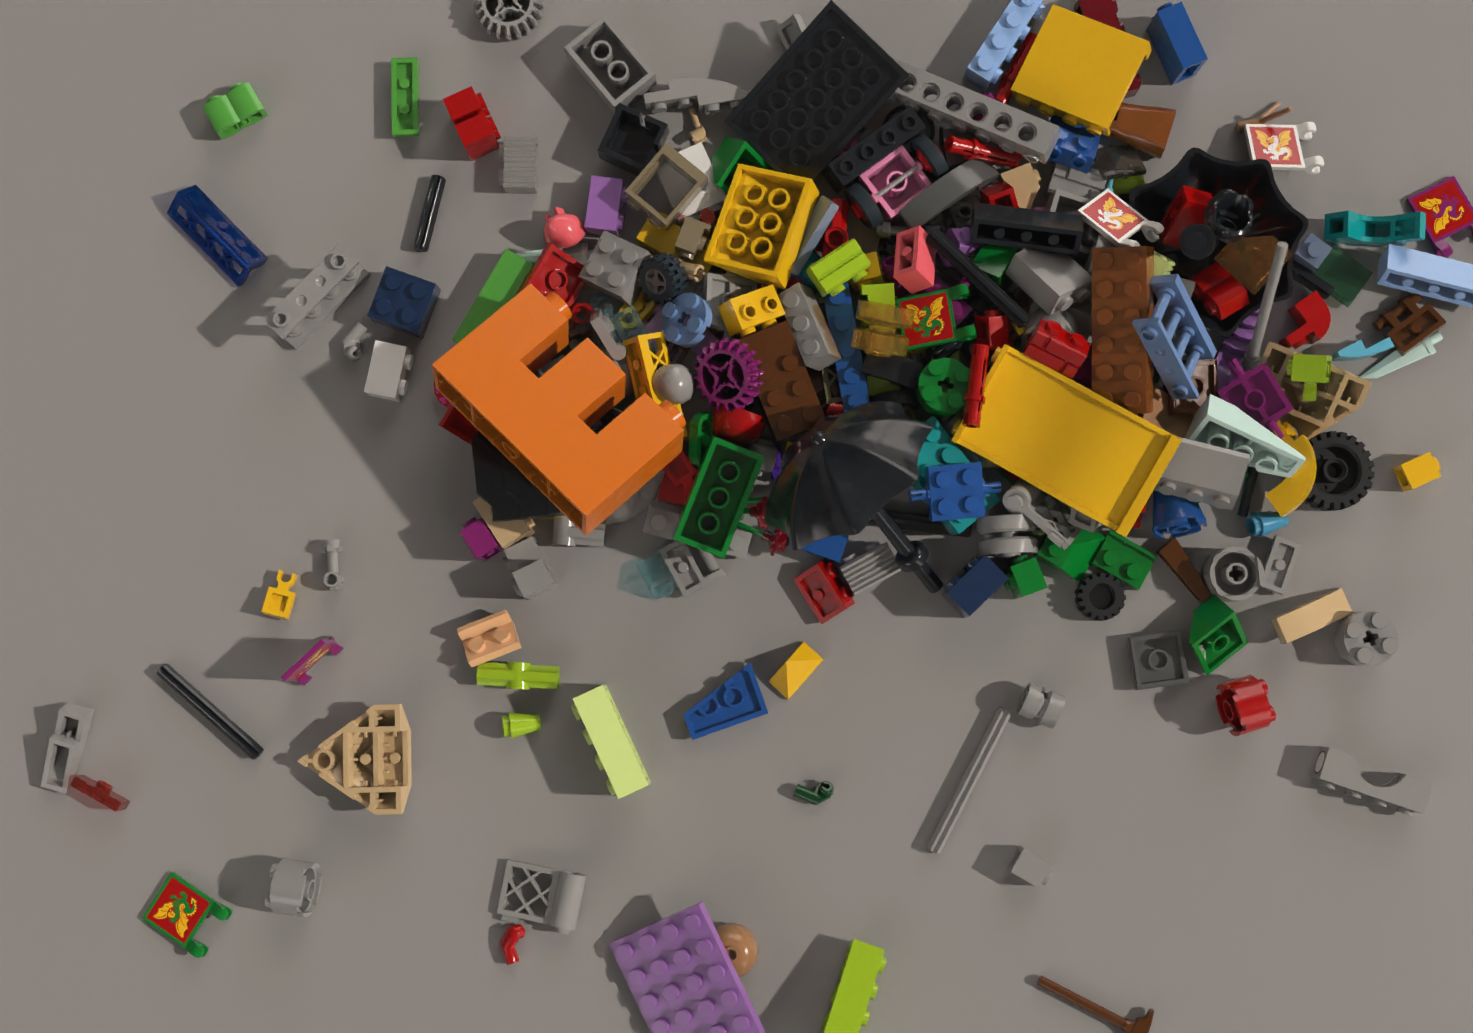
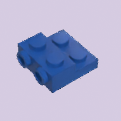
M1053 115L1049 122L1059 126L1060 137L1048 160L1088 174L1098 149L1100 136L1089 133L1086 127L1079 124L1076 127L1068 125L1062 121L1061 117Z

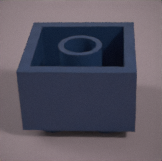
M386 266L367 316L373 322L423 339L441 289L436 283Z
M976 555L962 567L965 572L960 577L958 575L953 576L943 586L946 590L942 594L943 598L963 618L971 616L1009 579L987 555L980 558Z

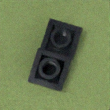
M870 346L861 372L864 375L889 381L892 385L916 391L924 365L909 358Z

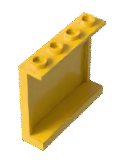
M1053 4L1010 90L1015 98V102L1024 107H1029V105L1039 108V112L1046 116L1052 117L1054 114L1062 117V121L1068 125L1076 127L1079 124L1086 127V130L1095 136L1103 134L1109 137V127L1143 59L1147 60L1152 51L1150 41Z

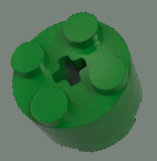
M940 358L932 360L922 370L917 383L916 395L927 413L945 418L960 412L965 407L963 397L967 393L968 367L955 359ZM942 383L947 384V388H949L946 393L941 391Z

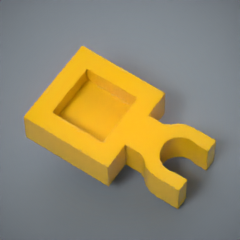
M279 570L277 574L278 586L277 588H268L261 612L264 615L289 620L296 599V593L290 592V588L295 585L297 575L292 573L290 581L283 582L284 572Z

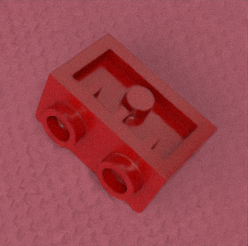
M827 559L817 563L793 579L821 625L855 604L851 590L846 585H843L838 577L837 568Z

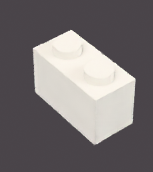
M375 340L364 392L369 396L400 402L401 396H405L408 381L405 380L406 372L411 370L413 364L411 350L407 346Z

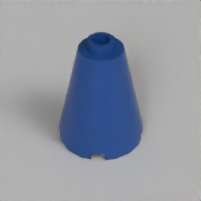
M1153 490L1152 531L1154 537L1165 539L1164 534L1172 533V538L1183 537L1201 531V525L1207 526L1206 518L1198 502H1191L1174 495H1164Z

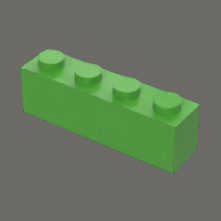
M506 249L452 338L454 343L460 342L515 297L534 264Z

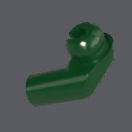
M823 781L811 789L797 784L793 796L810 804L818 805L833 795L834 787L829 781Z

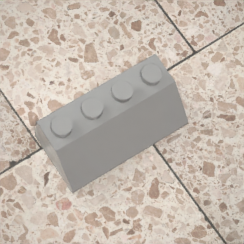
M1179 437L1183 440L1154 491L1164 495L1185 498L1191 502L1213 505L1219 509L1232 510L1241 490L1250 454Z

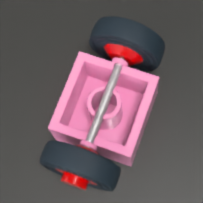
M920 135L910 143L913 155L917 160L916 162L904 146L901 145L861 174L858 183L852 184L844 191L851 212L869 229L878 226L883 221V218L885 221L895 222L901 217L899 211L932 184L922 170L935 181L949 173V167L943 152L927 136Z

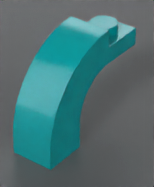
M1347 210L1325 214L1324 240L1334 244L1343 243L1373 247L1388 246L1389 244L1404 246L1406 242L1425 240L1426 213L1418 211L1392 216H1366Z

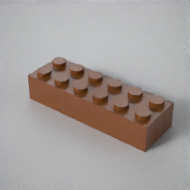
M1154 247L1092 248V391L1134 414L1153 412V362L1132 322L1134 319L1150 318L1154 310V292L1150 286V281L1154 276Z

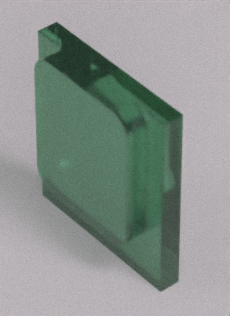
M1333 246V249L1319 268L1315 270L1314 274L1334 287V291L1330 296L1348 308L1373 272L1336 246Z

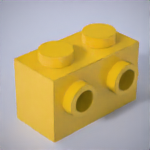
M773 284L729 299L718 306L730 337L739 333L741 338L755 333V328L762 326L764 330L778 324L776 319L785 315Z

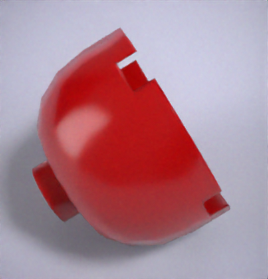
M722 404L720 410H717V406H715L712 418L713 430L717 436L734 444L744 446L753 444L760 438L767 419H763L762 416L741 408L736 409L734 407L733 411H727L724 404Z

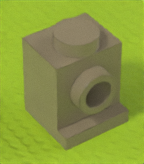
M686 216L675 243V252L679 253L678 256L687 261H693L696 259L698 252L703 253L708 239L704 235L710 236L712 232L711 225Z

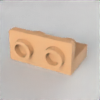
M507 610L495 612L487 617L457 628V633L463 642L466 657L471 668L522 648L515 624Z

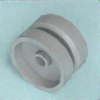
M997 515L980 517L976 520V528L979 534L994 535V538L982 539L977 543L978 556L987 555L988 557L996 556V558H1012L1038 553L1036 538L1020 536V533H1028L1036 529V524L1026 515Z

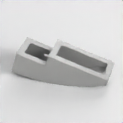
M69 702L59 709L55 734L49 739L41 787L65 794L69 792L87 741L94 712L93 709Z

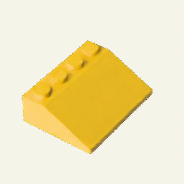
M738 163L703 259L704 262L768 286L773 284L774 287L786 289L819 195L813 180Z

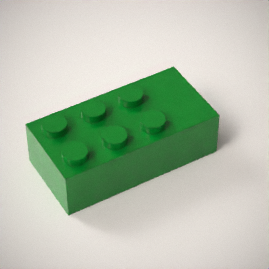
M712 435L673 531V539L725 558L765 456Z

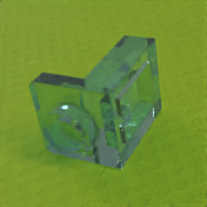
M660 552L636 564L655 600L668 597L674 590L679 588Z

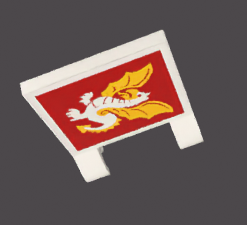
M1304 122L1298 125H1244L1250 160L1266 159L1271 164L1272 170L1305 171L1311 175L1319 174L1320 167L1324 166V160L1321 156L1303 159L1299 139L1304 141L1312 139V132H1316L1314 122Z
M1109 189L1103 191L1076 212V215H1082V219L1117 247L1140 246L1137 241L1128 239L1140 229L1150 242H1156L1159 239L1157 234L1162 233L1164 230L1162 224L1147 220Z

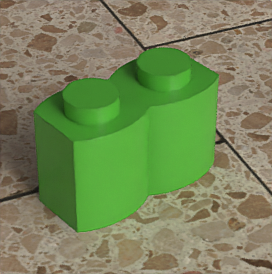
M249 82L233 85L226 95L212 96L207 100V104L203 106L206 115L221 139L238 133L243 128L259 122L268 115Z

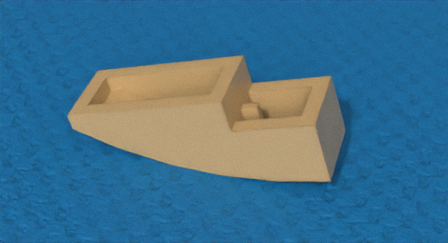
M1339 588L1292 608V610L1270 620L1281 644H1285L1321 629L1353 612L1342 588Z

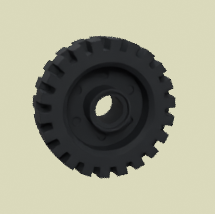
M1336 431L1323 432L1309 439L1315 453L1317 470L1314 485L1304 503L1311 504V507L1322 509V511H1336L1348 508L1361 501L1360 499L1365 497L1368 493L1367 490L1371 488L1373 484L1371 479L1374 478L1375 474L1372 471L1374 462L1370 461L1369 457L1371 454L1369 450L1365 451V445L1362 442H1357V438L1353 435L1348 436L1345 432ZM1328 465H1332L1336 469L1335 478L1328 475Z

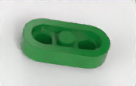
M696 413L689 424V458L691 463L698 467L711 436H715L712 425L713 416L708 413Z

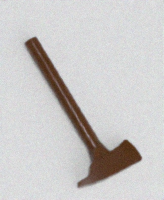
M1042 975L1037 981V986L1121 1028L1125 1033L1149 1032L1154 1009L1150 1008L1144 1017L1130 1020L1113 1013Z

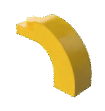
M1279 420L1276 424L1285 436L1281 440L1306 457L1305 462L1291 478L1286 477L1278 486L1265 494L1279 515L1286 517L1297 509L1310 494L1316 478L1317 465L1315 453L1308 438L1302 434L1297 439H1294L1293 436L1296 435V432L1287 421L1282 423Z

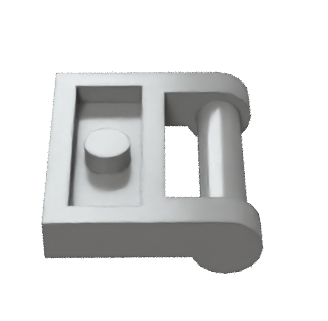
M600 308L591 313L590 323L610 356L614 360H622L626 356V348L622 341L626 339L615 333L614 326L616 325L608 312L604 314Z
M675 541L659 551L684 598L726 576L724 569H720L713 554L698 549L711 573L703 577L687 547L688 544Z

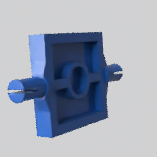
M981 462L926 466L924 489L909 490L908 495L919 494L918 496H909L910 502L917 500L926 501L929 507V520L932 522L984 517L985 496L991 493H1001V488L991 489V487H1001V483L999 481L984 482Z

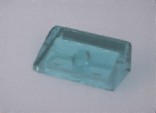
M634 305L609 317L621 342L638 335L648 334ZM648 340L650 351L656 354L657 350L652 341Z

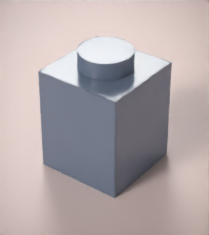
M1310 233L1298 244L1293 260L1313 273L1319 268L1333 248L1313 233Z

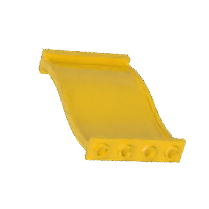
M1004 344L1003 348L997 347L990 360L994 364L989 373H986L984 386L986 400L985 404L982 405L980 427H964L962 425L963 420L958 419L951 431L954 434L951 441L979 454L1061 502L1115 530L1120 535L1127 537L1183 439L1126 410L1007 344Z

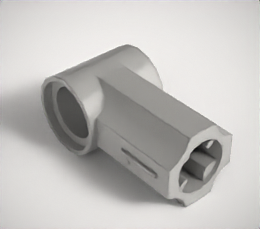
M554 518L552 545L604 547L606 524H599L592 532L585 536L568 518Z

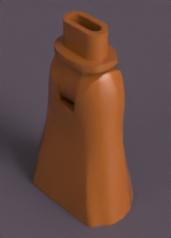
M1122 102L1109 127V137L1160 159L1169 138L1176 110Z

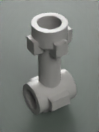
M338 539L324 540V546H321L322 553H327L328 572L322 577V582L331 591H336L345 583V577L339 574L338 553L343 552V545H340V540Z

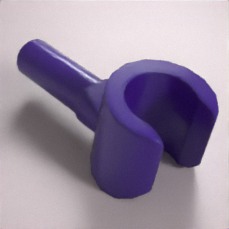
M775 445L778 453L771 474L773 481H776L781 472V445Z

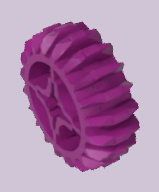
M723 338L720 341L714 340L710 345L702 348L703 353L696 356L700 363L694 364L693 368L698 371V374L693 375L692 378L698 380L699 384L694 389H702L703 393L700 398H709L708 406L716 405L717 410H720L722 404H724L727 411H733L734 407L736 409H743L746 404L753 403V397L761 393L757 387L762 386L764 382L758 379V376L763 375L764 371L758 370L757 366L762 361L754 360L753 357L757 351L747 352L749 344L743 343L740 345L739 339H732L731 341L729 338ZM720 354L732 356L726 363L717 360ZM730 387L740 390L736 396L725 393L726 389Z

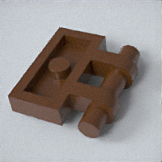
M1415 293L1402 297L1398 300V304L1395 307L1383 311L1379 314V318L1372 323L1377 331H1380L1385 326L1391 329L1385 335V338L1390 337L1394 348L1402 357L1446 324L1443 317L1429 303L1419 308L1416 303L1421 300V296ZM1404 312L1410 315L1403 322L1397 319Z

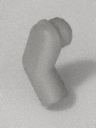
M358 321L342 339L344 354L347 359L352 361L358 360L361 357L362 352L359 339L368 330Z

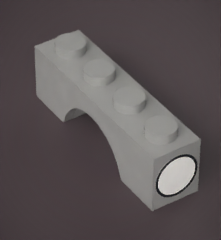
M1322 746L1311 776L1319 779V785L1333 790H1335L1336 786L1345 788L1344 794L1361 799L1362 795L1371 797L1370 803L1387 808V804L1397 806L1396 812L1408 816H1413L1414 812L1424 814L1433 785L1432 782L1403 773H1397L1392 780L1383 785H1371L1358 772L1355 756Z

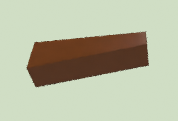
M1176 537L1170 539L1156 551V554L1199 603L1205 602L1211 596Z

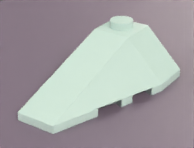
M1212 394L1208 396L1196 412L1185 436L1186 439L1250 454L1248 466L1255 467L1258 472L1291 478L1306 460L1305 456L1238 407Z

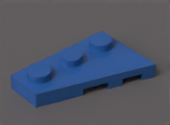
M751 662L683 714L692 740L768 714Z

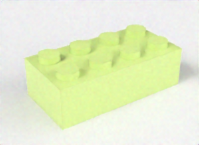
M601 685L573 698L575 704L571 706L577 721L582 720L586 727L582 732L588 745L593 744L597 751L594 759L600 771L605 769L609 779L605 782L612 796L616 794L618 799L648 786L651 781L607 685Z

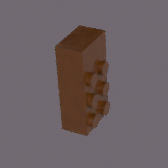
M787 320L739 339L740 345L743 343L749 344L747 352L757 351L753 357L754 360L762 361L757 367L758 370H762L764 373L758 376V379L764 383L762 386L757 387L761 393L756 398L764 418L767 419L766 423L773 441H779L809 429L821 417L825 416Z

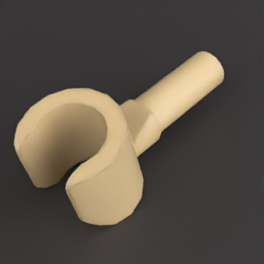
M690 108L689 113L695 130L691 131L689 135L694 144L703 143L707 140L706 131L699 122L695 108Z

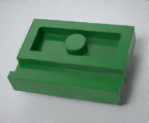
M1109 530L1091 565L1107 574L1113 575L1114 578L1119 579L1135 590H1139L1158 556L1118 533Z

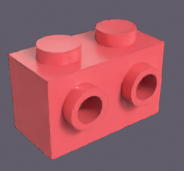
M920 225L899 232L896 237L893 277L911 294L934 286L936 249L926 240L928 233Z

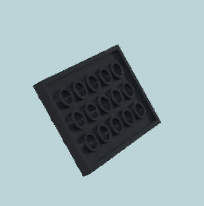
M831 0L724 122L740 138L746 141L775 171L810 178L814 181L910 74Z

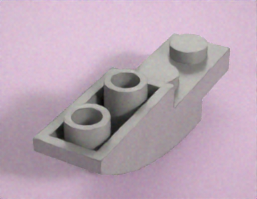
M696 77L668 79V90L643 94L646 111H652V113H662L671 107L687 109L692 107L693 104L698 103L699 113L705 112L706 115H714L720 113L723 109L731 108L734 111L750 92L727 82Z

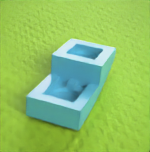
M1390 337L1366 349L1363 342L1359 340L1332 354V361H1355L1369 358L1394 347V344Z

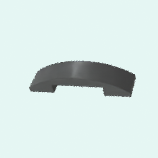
M979 159L969 160L923 190L899 211V215L910 228L919 225L924 228L927 224L933 222L939 213L974 189H981L997 178L999 173L990 162Z

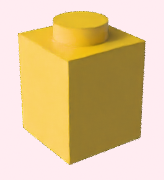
M1430 452L1392 467L1403 492L1441 477L1439 472L1440 464Z

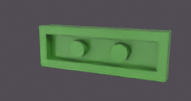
M417 57L391 58L393 138L420 137L419 59Z

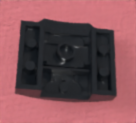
M480 431L476 433L471 439L476 494L490 505L492 522L565 516Z

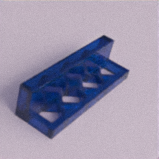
M197 185L176 193L167 214L238 287L245 283L252 270L265 264L268 257ZM180 206L185 210L187 219L178 212ZM197 224L203 228L205 237L198 233ZM215 243L221 246L223 256L216 251ZM233 261L242 268L240 274L234 269Z

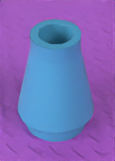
M1252 512L1245 520L1249 535L1258 538L1286 527L1289 523L1288 516L1281 517L1278 512Z

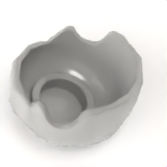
M681 364L663 365L655 372L653 378L654 391L660 401L667 400L673 405L683 404L690 400L693 395L695 379L692 378V372Z

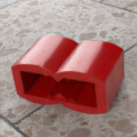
M1215 262L1189 278V280L1196 282L1192 293L1193 299L1195 301L1200 300L1208 314L1211 316L1215 315L1220 320L1225 319L1249 304L1245 287L1235 277L1231 276L1227 269L1219 262Z

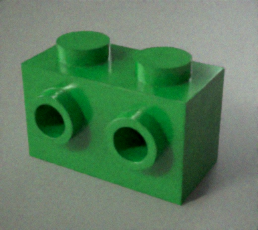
M1027 555L1009 561V567L1003 569L1004 574L1009 578L1003 584L1007 591L1011 590L1014 600L1048 588L1036 557L1028 559Z

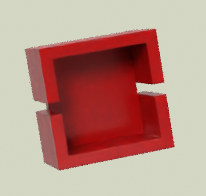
M472 86L443 99L471 161L499 149L497 140L501 139V136L492 116L487 117L490 115V112L481 92L475 94Z

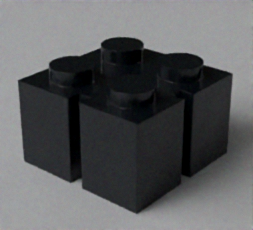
M619 103L598 148L599 158L638 176L663 147L669 135L668 124L646 115L644 127L642 126L641 112Z

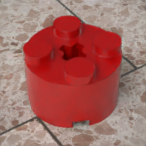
M1247 675L1217 685L1216 689H1220V694L1215 695L1217 709L1224 725L1229 723L1233 730H1229L1233 736H1240L1268 727L1272 721L1276 720L1275 710L1269 704L1266 695L1268 694V687L1263 679L1257 680L1254 676Z

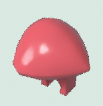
M558 207L553 209L554 216L548 214L545 216L546 224L543 234L546 244L547 242L552 243L559 249L571 248L584 238L586 234L585 224L579 217L565 214L564 209Z

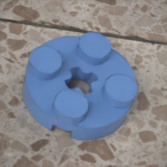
M692 292L677 296L672 302H667L662 309V328L666 340L684 348L700 343L705 337L703 333L706 326L710 328L712 323V310L709 303ZM687 316H690V319L687 320V325L685 326L684 320Z

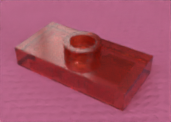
M86 775L75 776L70 784L73 788L115 812L125 810L130 803L128 799L112 791L113 786L102 780L96 782Z

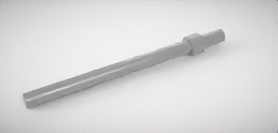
M1278 242L1275 249L1249 351L1245 353L1242 362L1244 371L1253 370L1259 366L1261 359L1259 352L1288 249L1286 242Z

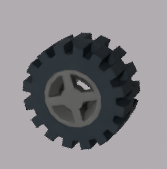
M659 253L641 263L642 265L638 268L640 273L637 274V279H640L638 286L643 288L641 292L643 295H648L647 299L649 301L654 300V304L661 303L663 305L685 292L684 289L687 288L688 284L685 280L688 278L687 274L683 273L685 271L684 266L681 267L679 265L681 261L679 259L674 260V255Z

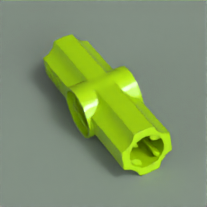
M485 662L477 667V685L506 686V689L530 690V688L559 689L560 666L531 665V663Z

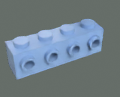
M1011 0L968 65L963 78L984 91L987 90L990 83L996 84L1003 73V70L1000 68L1005 61L1010 63L1018 50L1015 48V45L1019 40L1023 42L1032 29L1029 27L1032 19L1038 20L1046 7L1042 5L1044 0Z
M1389 244L1379 258L1378 285L1473 308V264Z

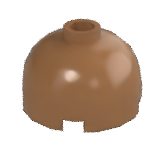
M729 923L716 927L738 976H744L751 971L757 961L758 947L756 938L749 929L741 924Z

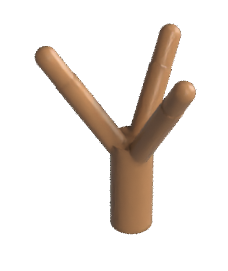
M1278 101L1261 116L1236 123L1238 133L1245 132V124H1266L1265 122L1291 112L1292 108L1287 107L1274 112L1281 105Z

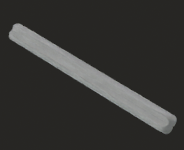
M1003 707L997 708L930 838L927 849L935 854L941 853L1011 717L1009 710Z

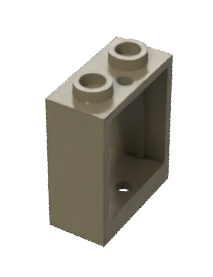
M665 143L625 190L626 198L628 199L626 202L636 212L642 210L647 214V220L657 229L663 227L668 231L708 184V176L668 143ZM665 162L693 184L692 188L666 218L638 196L640 191Z

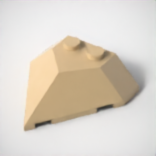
M1269 341L1259 366L1263 363L1267 364L1294 410L1279 419L1282 423L1287 421L1296 432V435L1293 436L1294 439L1303 434L1309 440L1361 408L1372 382L1333 365L1331 367L1330 382L1317 383L1316 401H1303L1304 382L1291 381V375H1287L1288 359H1293V354L1303 353Z
M402 704L371 706L364 714L349 722L297 762L319 774L318 776L351 799H355L366 806L367 810L375 815L403 814L412 786L411 729Z

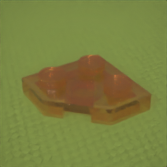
M1274 236L1243 237L1236 243H1228L1214 259L1255 295L1267 283L1275 249L1280 241ZM1287 249L1284 264L1294 255L1289 249Z

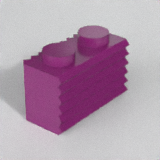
M473 517L462 525L464 529L460 531V535L466 541L465 544L469 545V549L472 550L471 553L475 554L474 558L487 561L504 550L483 518L477 520L476 517Z

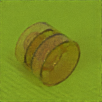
M859 300L855 318L870 324L869 328H853L850 346L865 350L864 353L888 358H891V355L907 356L910 338L896 333V328H912L915 310Z

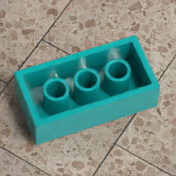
M934 415L922 421L930 423L932 430L924 441L919 453L917 463L919 476L918 480L912 485L915 490L924 489L926 466L970 462L956 443L951 441L952 438ZM995 493L986 494L984 499L985 512L1000 501ZM979 517L943 520L940 522L950 535H956L963 532Z

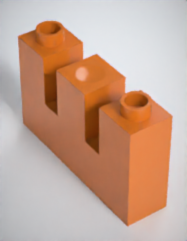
M529 284L432 364L435 387L587 536L682 452L683 427L686 425V421L682 413L671 402L664 400L658 405L650 396L644 393L598 434L591 430L590 427L625 398L626 374L587 337L538 378L534 373L569 344L568 320L572 317V313L559 295L550 292L548 295L543 296L532 284Z

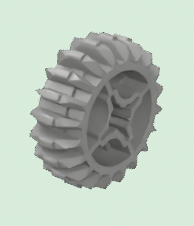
M475 0L473 2L474 8L477 9L474 13L476 18L480 19V26L482 28L487 27L486 31L489 35L495 32L496 38L499 40L505 34L506 39L509 41L512 39V34H516V37L521 39L522 31L530 35L529 26L537 28L538 22L536 19H542L543 14L540 10L545 7L544 2L541 0H530L529 7L525 12L522 5H520L522 0H495L498 6L495 9L496 14L492 17L488 11L491 0ZM509 2L510 4V2H513L514 6L505 8L504 3ZM510 18H516V19H517V20H515V21L506 22V21H507L508 19H510Z

